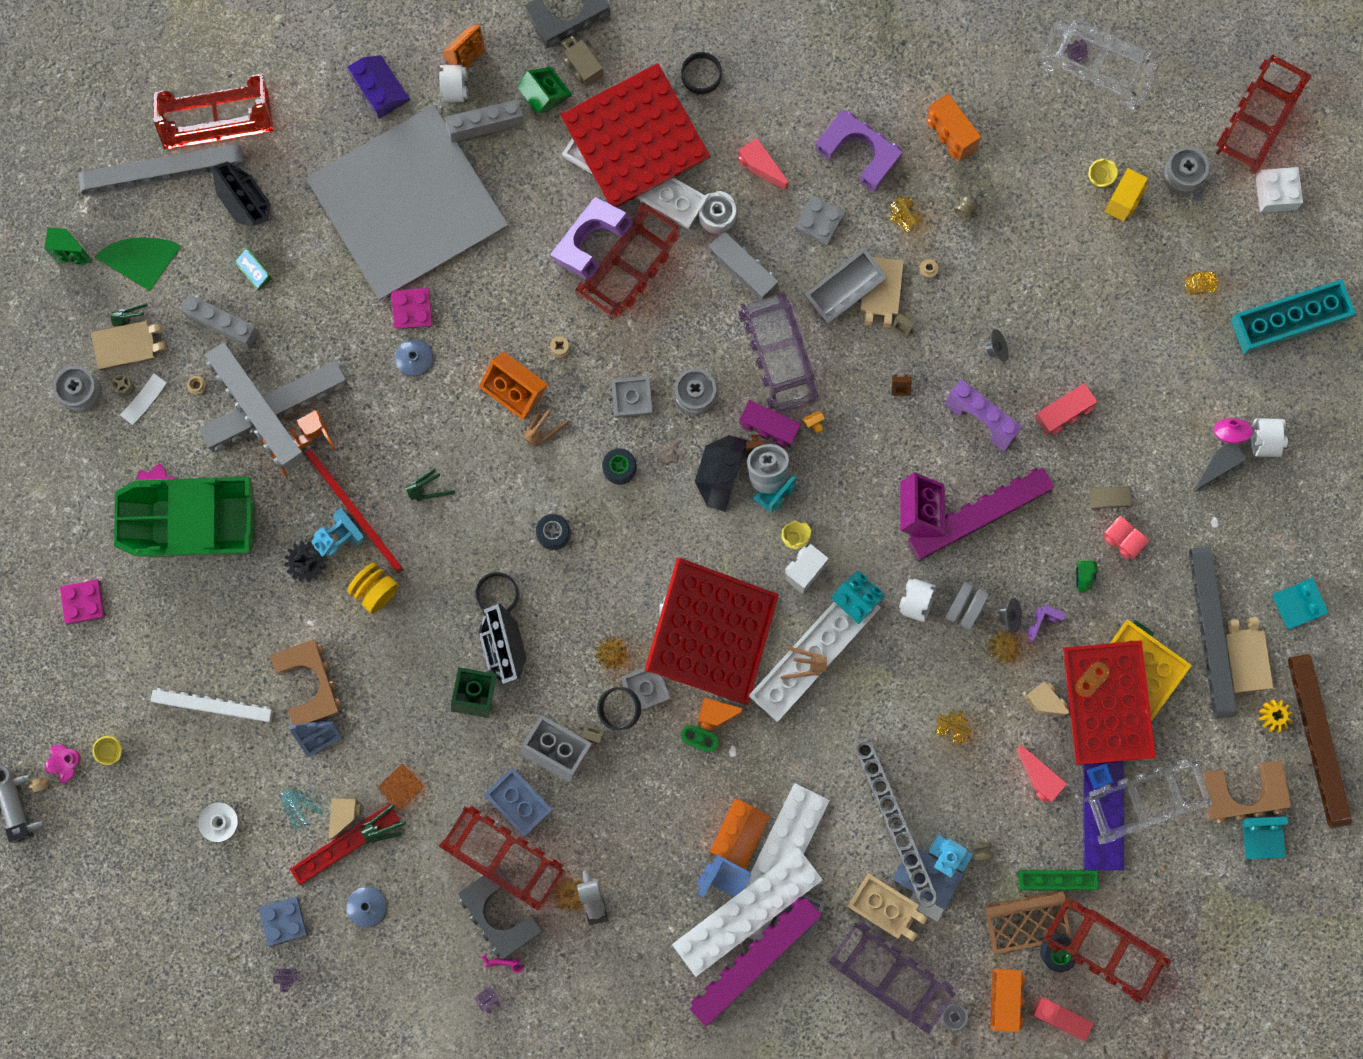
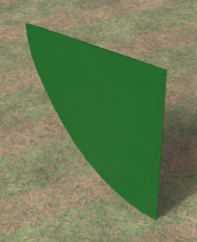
M129 238L108 245L95 258L150 291L181 245L159 238Z

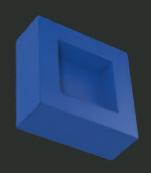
M1106 764L1087 770L1093 789L1113 783Z

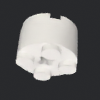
M440 65L442 70L439 71L440 93H443V97H445L441 98L442 103L465 102V99H469V91L467 86H465V81H468V70H466V67H463V65Z
M716 191L702 198L699 204V221L706 231L721 235L724 231H729L735 224L736 205L729 194Z
M1256 418L1254 420L1252 428L1255 429V432L1251 437L1252 453L1256 454V457L1282 456L1283 448H1286L1288 444V438L1284 436L1285 419Z
M909 579L905 589L907 590L906 597H902L899 605L900 613L903 616L925 622V618L928 617L934 600L932 593L936 592L937 586L917 579Z

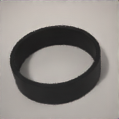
M697 52L688 56L681 68V78L684 86L695 94H708L714 91L719 86L722 78V68L718 59L706 52ZM705 58L715 63L720 73L717 81L707 88L691 86L683 74L685 67L691 61Z
M492 572L481 578L477 584L475 595L479 606L483 610L486 608L479 601V590L484 581L494 576H502L514 584L516 591L515 599L506 609L510 612L517 604L519 597L518 588L514 580L502 572Z
M625 687L608 689L601 695L598 701L597 712L599 719L611 730H626L633 727L641 715V703L638 696L632 690ZM615 690H622L628 693L635 704L634 717L623 728L610 724L604 714V702L607 696Z

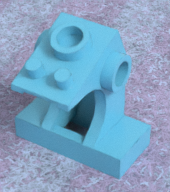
M342 508L334 513L333 519L336 524L326 530L323 526L314 534L315 537L311 543L322 557L328 554L330 556L336 554L339 548L349 541L352 542L355 548L363 543V535ZM334 533L340 539L337 542H335L334 539L330 537Z
M940 835L937 836L928 851L938 858L934 868L950 878L956 869L963 873L973 856L963 846L951 839L946 840Z

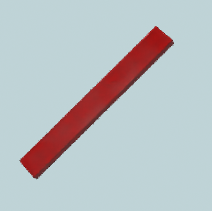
M311 449L307 450L305 455L397 573L404 570L314 452Z

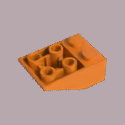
M480 25L469 26L443 51L444 59L450 65H463L467 70L476 57L479 58L483 55L486 47Z

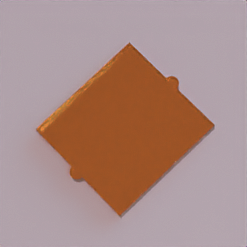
M402 763L378 788L387 797L386 800L391 801L400 811L424 786L415 777L416 774L411 773Z

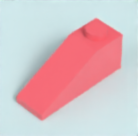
M757 138L738 150L737 159L742 167L746 166L748 171L784 190L788 189L789 181Z
M1020 745L1016 750L1034 791L1037 792L1036 796L1044 803L1046 801L1048 803L1052 802L1067 783Z
M1038 997L1031 1016L1085 1042L1094 1024L1042 997Z

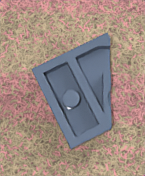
M332 720L289 726L291 733L307 757L342 738Z

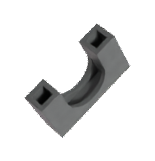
M533 0L525 4L524 7L528 18L546 48L557 46L562 40L569 38L571 35L575 36L582 29L590 28L593 23L608 18L611 13L607 1L581 0L583 3L581 12L570 20H560L552 16L543 0Z
M496 866L459 892L460 898L458 901L464 909H469L471 912L469 917L475 925H480L482 928L480 933L486 942L491 941L494 946L491 949L496 957L506 959L541 934L543 930L533 915L528 916L508 930L496 929L489 923L485 913L489 898L510 883L500 867Z

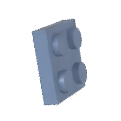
M298 897L258 908L268 946L307 936Z

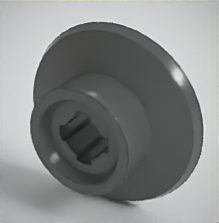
M994 329L991 332L990 339L985 342L986 351L991 358L997 357L1000 361L1005 362L1008 359L1007 343L1002 333Z
M1013 598L1008 602L1007 606L1001 607L1000 621L1002 625H1007L1011 632L1016 633L1021 625L1022 609L1018 599Z

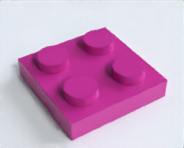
M429 288L391 291L394 329L433 326Z
M100 580L60 586L64 622L66 625L105 618Z

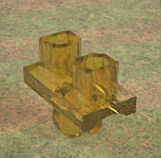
M899 195L890 204L892 216L889 217V221L891 223L897 222L898 226H902L904 232L908 233L919 224L922 217L918 212L912 214L909 210L913 206L910 197L903 198Z
M960 710L958 714L950 711L948 717L942 714L938 716L935 733L945 736L947 730L950 729L955 732L951 740L961 745L966 738H969L972 729L964 726L968 720L962 717L963 711Z

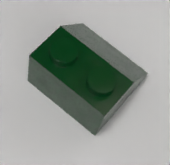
M458 667L451 699V712L489 718L497 674Z

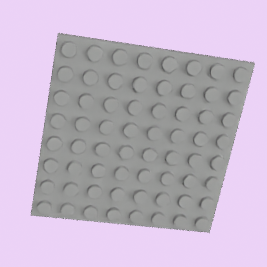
M434 105L306 177L307 182L379 301L389 296L391 291L401 289L508 227L507 222L458 143H451L446 124Z

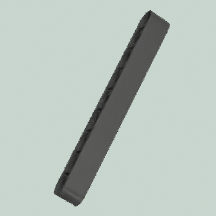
M1210 547L1190 548L1189 560L1213 715L1215 719L1235 717L1236 704L1212 550Z

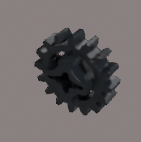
M300 541V546L294 543L295 549H288L290 555L284 557L288 560L284 566L289 568L287 570L288 574L293 573L292 578L294 580L299 577V581L303 583L304 578H306L307 582L310 583L311 577L317 580L318 573L323 575L321 568H326L327 565L323 561L327 560V558L321 556L315 547L312 546L311 541H308L307 545ZM308 550L314 551L316 555H309ZM305 558L309 560L306 562V565L302 563L305 561ZM295 568H301L303 574L297 572Z

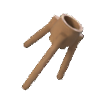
M539 409L523 438L534 447L537 444L541 446L545 440L567 425L569 420L564 421L541 438L543 434L539 431V428L551 413V409L547 410L536 427H534L542 412Z
M788 646L787 649L812 657L811 659L794 658L793 661L810 664V669H813V671L783 675L780 679L811 675L820 676V672H826L827 657H821V654H814Z

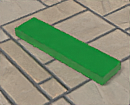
M1018 870L1019 890H1099L1098 870Z

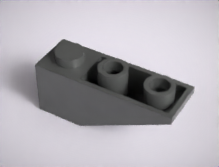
M1228 443L1213 454L1193 488L1194 492L1199 489L1201 492L1211 486L1210 482L1215 479L1219 482L1227 477L1226 473L1230 470L1235 472L1243 467L1242 463L1246 460V457L1237 444Z

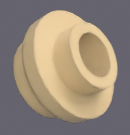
M926 259L920 264V273L926 278H932L938 273V264L932 259ZM930 265L933 269L929 271L926 269V266Z
M193 376L188 380L187 388L190 393L199 395L205 391L206 381L200 376ZM200 383V387L195 389L194 385Z
M42 776L31 780L32 784L29 785L33 792L48 788L47 783L49 780L44 779Z

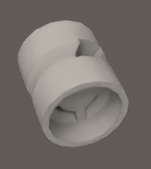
M950 1003L942 1007L939 1019L944 1027L957 1031L967 1024L968 1014L961 1005Z

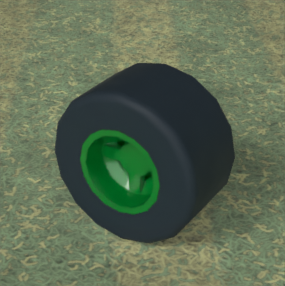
M615 448L609 451L602 461V469L606 479L617 485L630 482L637 471L636 460L633 454L623 448Z
M1055 933L1049 935L1044 939L1040 948L1042 960L1049 969L1055 972L1069 971L1078 961L1079 953L1077 946L1070 937L1064 934Z

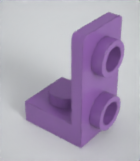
M1045 604L1041 609L1038 608L1033 618L1036 619L1034 627L1030 626L1026 635L1029 637L1028 643L1031 644L1034 641L1043 617H1046V621L1057 624V622L1061 623L1064 620L1066 613Z

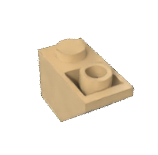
M1045 681L1024 697L1036 713L1065 716L1069 713L1067 703L1062 698L1059 699L1055 694V688Z

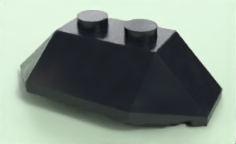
M228 161L212 166L216 194L236 223L252 227L267 222L271 203L252 176L240 168L232 166V163Z
M728 435L706 445L695 478V484L707 507L726 512L748 440Z
M501 604L483 610L484 616L480 625L479 637L487 669L490 673L497 674L496 678L502 684L520 679L527 658L518 623Z

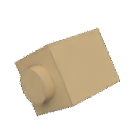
M332 798L329 838L336 839L357 821V816L361 814V804H358V800Z

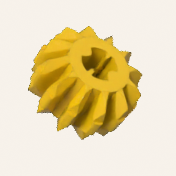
M1271 700L1270 704H1263L1265 709L1259 710V713L1264 715L1259 717V721H1265L1262 727L1269 726V732L1276 730L1277 733L1282 732V729L1287 730L1289 728L1287 723L1293 722L1292 719L1288 718V716L1293 715V712H1287L1290 706L1285 705L1283 707L1282 700L1277 703L1275 700ZM1278 713L1276 716H1279V719L1274 720L1275 716L1273 717L1272 714Z

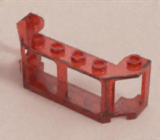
M1271 55L1269 60L1264 59L1259 68L1262 70L1255 83H1250L1246 90L1249 93L1247 98L1242 97L1238 104L1239 112L1233 113L1229 120L1232 123L1230 128L1226 127L1216 144L1219 147L1216 154L1219 155L1220 152H1224L1249 165L1251 167L1249 171L1255 175L1261 168L1267 153L1312 76L1274 55ZM1271 62L1301 77L1293 92H1287L1264 80L1263 76ZM1256 88H1260L1285 102V106L1273 126H1269L1244 112ZM1238 120H1242L1267 134L1264 144L1254 159L1226 145Z
M644 202L637 208L639 212L632 218V226L616 242L600 263V267L592 278H586L585 283L580 282L575 289L578 297L587 299L608 314L612 321L619 317L627 307L631 308L637 294L645 290L647 287L646 282L649 278L653 279L658 272L657 268L661 263L664 264L667 261L673 244L680 237L679 226ZM649 212L673 228L665 242L643 227ZM637 235H641L662 250L644 274L620 258ZM615 265L638 280L624 301L617 303L597 290V286ZM589 294H594L597 297H599L601 300H603L608 305L613 307L612 310L610 311L608 308H606L598 301L593 299L591 296H589Z
M464 806L462 814L445 840H442L439 847L534 909L540 911L565 872L562 869L563 864L555 859L550 861L543 857L545 852L537 847L534 850L527 846L529 842L520 836L515 839L510 835L512 831L503 825L501 828H498L494 825L495 820L487 815L484 818L479 815L481 812L473 806H470V808ZM468 812L472 815L471 821L456 844H449V840ZM478 821H482L506 838L488 867L481 865L460 850ZM513 844L521 846L541 860V864L524 890H520L496 874V869ZM551 866L558 870L559 873L541 902L531 897V891L546 868Z
M1066 898L1043 939L1049 943L1048 947L1057 953L1060 950L1067 952L1073 956L1071 960L1079 965H1083V963L1088 965L1090 972L1097 976L1100 973L1104 975L1106 982L1113 986H1116V984L1122 987L1121 991L1130 995L1129 998L1138 1003H1141V1001L1150 1002L1147 995L1161 969L1163 967L1168 968L1172 962L1165 957L1164 953L1092 909L1090 910L1079 902ZM1067 909H1070L1084 916V920L1071 944L1064 946L1053 940L1052 936ZM1094 922L1121 939L1105 968H1101L1079 954V948ZM1129 944L1148 955L1155 962L1140 990L1135 989L1114 975V971Z

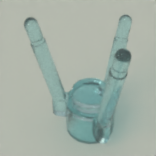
M288 788L279 796L282 801L281 805L284 807L294 829H297L298 826L289 808H293L304 825H308L307 820L296 806L299 803L298 798L318 814H323L318 807L302 796L298 790L294 791L292 788Z

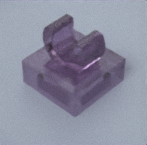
M1083 39L1079 41L1074 40L1073 44L1065 45L1068 60L1072 65L1088 57L1087 44Z
M276 969L273 975V984H280V992L289 991L291 984L294 983L297 977V969Z
M491 986L474 998L478 1007L483 1012L486 1010L487 1013L491 1014L492 1011L489 1007L493 1004H496L498 1008L500 1007L499 999Z

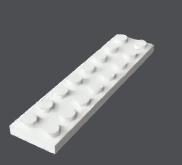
M571 139L563 151L562 157L591 173L574 140ZM672 178L634 199L689 230L699 214V204L705 195L676 178Z
M833 602L793 647L814 654H821V657H827L828 667L881 607L879 605L875 606L863 621L858 624ZM789 651L749 695L750 699L778 722L819 676L811 675L783 680L780 677L788 674L813 671V669H810V664L793 661L794 658L811 659L812 657Z
M794 783L751 871V877L745 888L798 848L803 854L805 853L830 800ZM772 919L750 935L749 938L760 941L764 937L763 932L769 927Z
M798 848L674 942L672 946L695 977H697L799 897L820 883L822 878Z

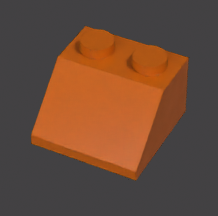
M704 698L698 717V724L701 725V729L707 731L717 730L740 717L742 708Z

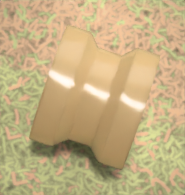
M561 336L552 339L550 349L553 356L556 358L566 357L570 351L567 339Z

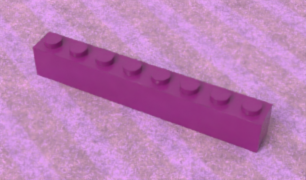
M1037 467L1027 472L1028 476L1022 479L1020 476L1010 481L1011 485L1007 487L1002 485L993 490L994 494L990 496L985 494L977 499L978 502L973 505L968 503L960 508L961 511L956 514L951 512L945 515L946 534L923 537L910 535L907 542L918 562L1051 492L1055 486L1044 467L1039 470Z
M799 897L791 905L793 909L789 913L784 911L777 918L779 923L775 927L770 925L763 932L765 936L760 941L755 939L748 946L750 951L746 955L741 953L734 960L736 964L731 969L726 967L719 974L722 978L717 983L713 980L705 988L707 992L702 997L698 994L690 1002L693 1005L690 1010L706 1027L822 915L806 897L803 900Z

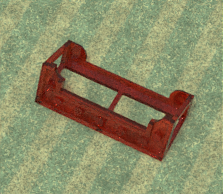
M259 74L249 77L245 87L175 98L169 91L154 92V124L164 150L273 131L268 88L264 75ZM261 97V99L255 100L253 107L248 108L249 116L218 121L217 104ZM212 105L214 122L177 128L175 121H169L164 118V113Z

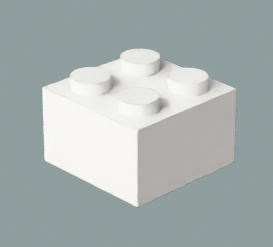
M1298 167L1261 170L1256 176L1260 213L1298 210L1303 204Z
M811 544L807 548L804 546L797 554L798 557L796 559L798 560L795 563L792 561L785 569V581L802 594L825 568L829 559Z

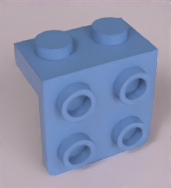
M717 855L712 864H707L697 883L700 886L697 894L704 898L710 885H713L735 897L744 890L751 877V873Z

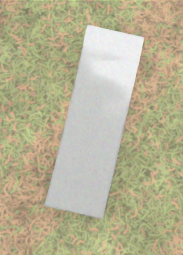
M153 373L140 393L120 416L133 425L156 399L166 385V382Z

